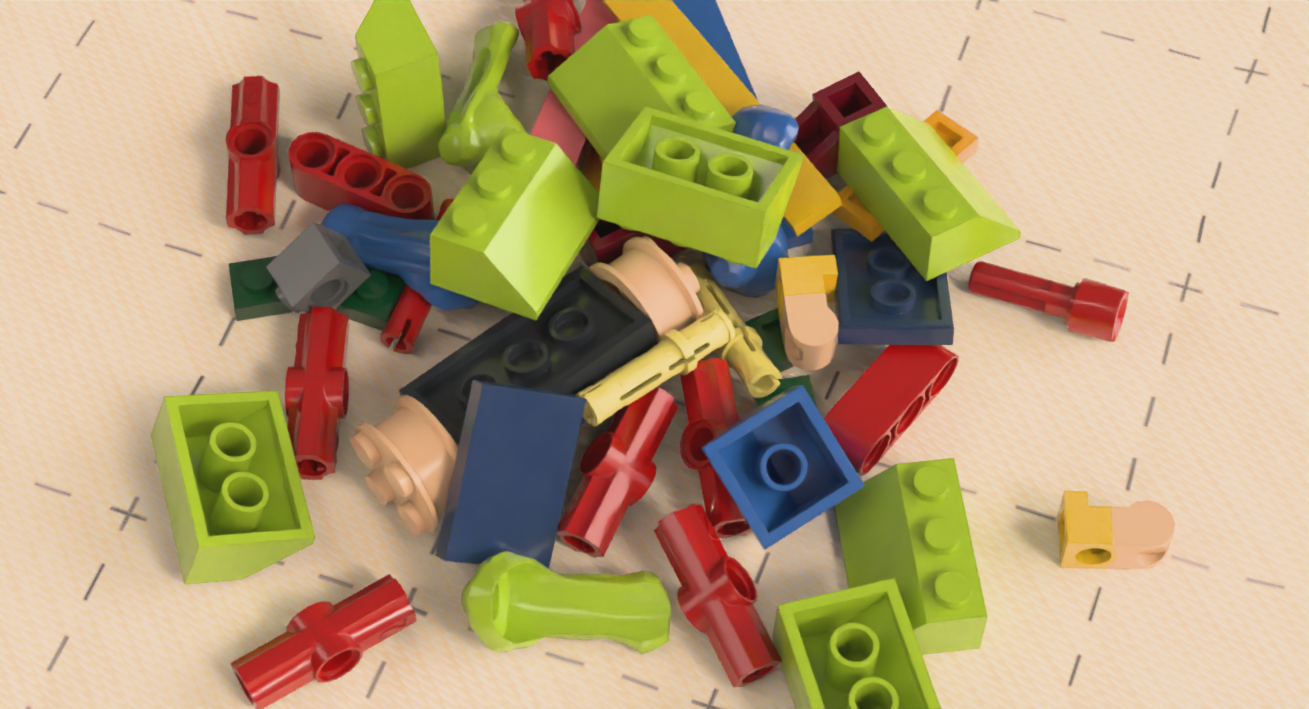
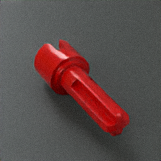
M984 261L975 263L969 277L968 289L974 294L1064 318V323L1068 325L1069 332L1108 342H1115L1118 337L1129 299V292L1088 278H1084L1081 282H1076L1074 286Z

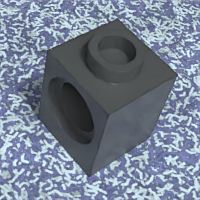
M312 222L266 266L278 284V287L275 289L278 298L287 308L295 313H300L301 311L307 313L312 307H332L335 310L371 276L344 234Z

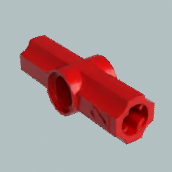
M523 0L524 4L515 7L517 24L525 41L526 66L533 79L547 81L548 76L575 53L574 35L582 33V26L573 0Z
M244 76L242 81L232 85L230 129L227 131L225 138L229 155L226 223L229 228L237 229L244 235L263 234L267 228L275 226L276 187L281 171L278 157L280 89L278 83L270 82L263 76Z
M312 307L307 313L300 314L294 367H288L286 372L285 410L288 417L287 429L300 478L304 480H322L324 476L335 473L337 450L339 447L340 419H345L348 412L349 376L348 370L345 367L350 325L348 315L341 314L332 307Z
M719 358L697 361L696 369L686 375H680L689 421L681 436L680 455L683 463L688 468L698 470L705 511L718 537L726 539L738 535H747L752 530L701 450V447L739 420L728 363L726 360Z
M656 387L618 410L607 431L597 436L585 450L578 468V472L583 478L557 530V534L561 538L560 541L568 547L593 558L604 557L628 507L638 502L649 490L657 470V466L652 459L678 409L674 403L675 398L660 387Z
M691 504L686 508L671 512L658 521L659 525L653 531L682 586L677 591L681 610L693 627L707 635L732 686L744 687L765 678L777 670V666L783 661L753 605L757 602L758 598L755 584L746 569L737 560L727 555L703 506Z
M388 574L335 605H332L331 602L322 601L304 608L290 620L285 633L230 664L252 706L256 709H264L315 679L320 683H327L343 677L360 662L364 651L417 622L416 614L397 579Z

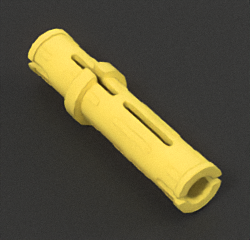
M696 263L688 265L700 285V290L696 295L701 303L704 314L706 315L710 310L717 308L718 311L721 310L726 314L733 325L735 339L717 348L719 358L726 360L728 367L733 368L737 372L751 396L755 398L768 396L779 387L780 382L778 379H781L782 375L763 352L760 336L754 328L746 326L704 265Z
M714 308L680 331L674 329L668 331L660 337L659 344L652 347V349L618 368L594 385L575 394L586 399L582 417L587 423H592L595 427L616 411L634 402L678 373L686 375L696 369L697 361L735 339V331L731 321L723 311H718L717 308Z

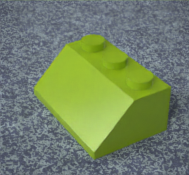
M374 0L355 34L358 58L351 61L355 80L359 89L363 92L356 95L361 116L367 125L361 128V132L369 153L409 169L441 157L438 143L446 130L439 56L410 0Z
M652 15L605 25L548 76L547 85L603 160L645 106L729 132H733L736 124Z
M645 106L603 160L597 218L618 224L626 230L640 231L668 240L679 247L693 248L721 257L733 264L757 268L776 238L802 164L803 154Z
M885 107L840 127L837 172L926 281L1020 239V229L930 124L890 107Z
M504 126L430 234V284L537 320L600 220L597 218L598 191L557 143Z
M278 390L164 396L151 433V439L184 585L243 580L314 543L315 534Z
M955 458L895 464L863 482L865 487L833 506L848 588L895 578L922 655L980 649L988 615Z
M895 578L777 605L772 639L783 661L781 666L795 709H941Z

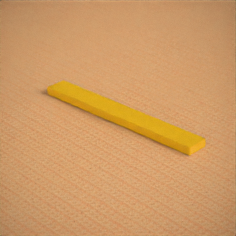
M600 0L617 22L652 15L731 117L742 107L760 105V102L672 0ZM793 142L789 150L803 154ZM804 154L796 182L782 218L797 237L843 205L839 194Z

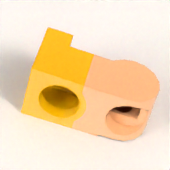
M835 255L778 259L775 293L784 350L787 359L795 367L802 370L815 371L822 369L830 363L834 356L839 323L836 315L827 307V302H833L838 271Z
M1064 490L1057 515L1060 568L1130 570L1155 567L1165 558L1175 529L1173 516L1166 507L1153 501H1139L1129 507L1089 506L1088 491Z

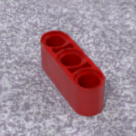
M307 132L291 142L288 149V157L294 188L298 196L303 200L327 211L332 210L338 204L347 203L360 206L366 211L404 219L435 220L432 188L428 180L423 176L324 133Z
M889 345L824 417V420L857 473L860 475L867 474L941 392L958 365V355L943 345Z

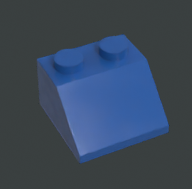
M803 385L790 386L741 417L701 447V450L764 550L865 487Z

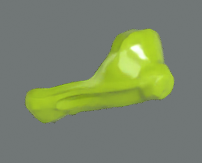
M499 20L476 32L473 61L469 65L468 78L460 97L449 113L446 130L438 143L441 158L449 165L463 167L470 175L504 126L527 133L521 122L512 114L497 92V86L505 71L510 52L519 37V29L507 21Z
M505 551L491 556L482 562L472 579L463 588L461 595V604L464 612L467 614L468 624L483 645L497 653H507L513 649H524L544 638L574 640L605 638L624 643L641 655L656 650L669 642L670 620L672 616L671 602L663 582L657 575L649 571H639L625 575L560 574L551 571L533 558Z

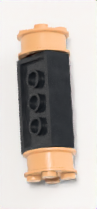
M643 236L633 237L625 242L623 255L610 264L594 263L587 270L583 266H579L564 276L537 320L512 312L399 390L401 397L395 402V412L374 426L362 423L356 427L355 435L350 438V441L357 455L371 472L365 476V481L372 494L383 505L391 501L398 509L404 524L414 535L419 536L422 533L432 534L439 527L438 518L445 512L473 380L575 395L652 349V347L659 344L660 337L672 329L680 331L705 315L696 295L700 290V285L695 274L684 263L675 264L651 238ZM583 417L580 427L586 423Z

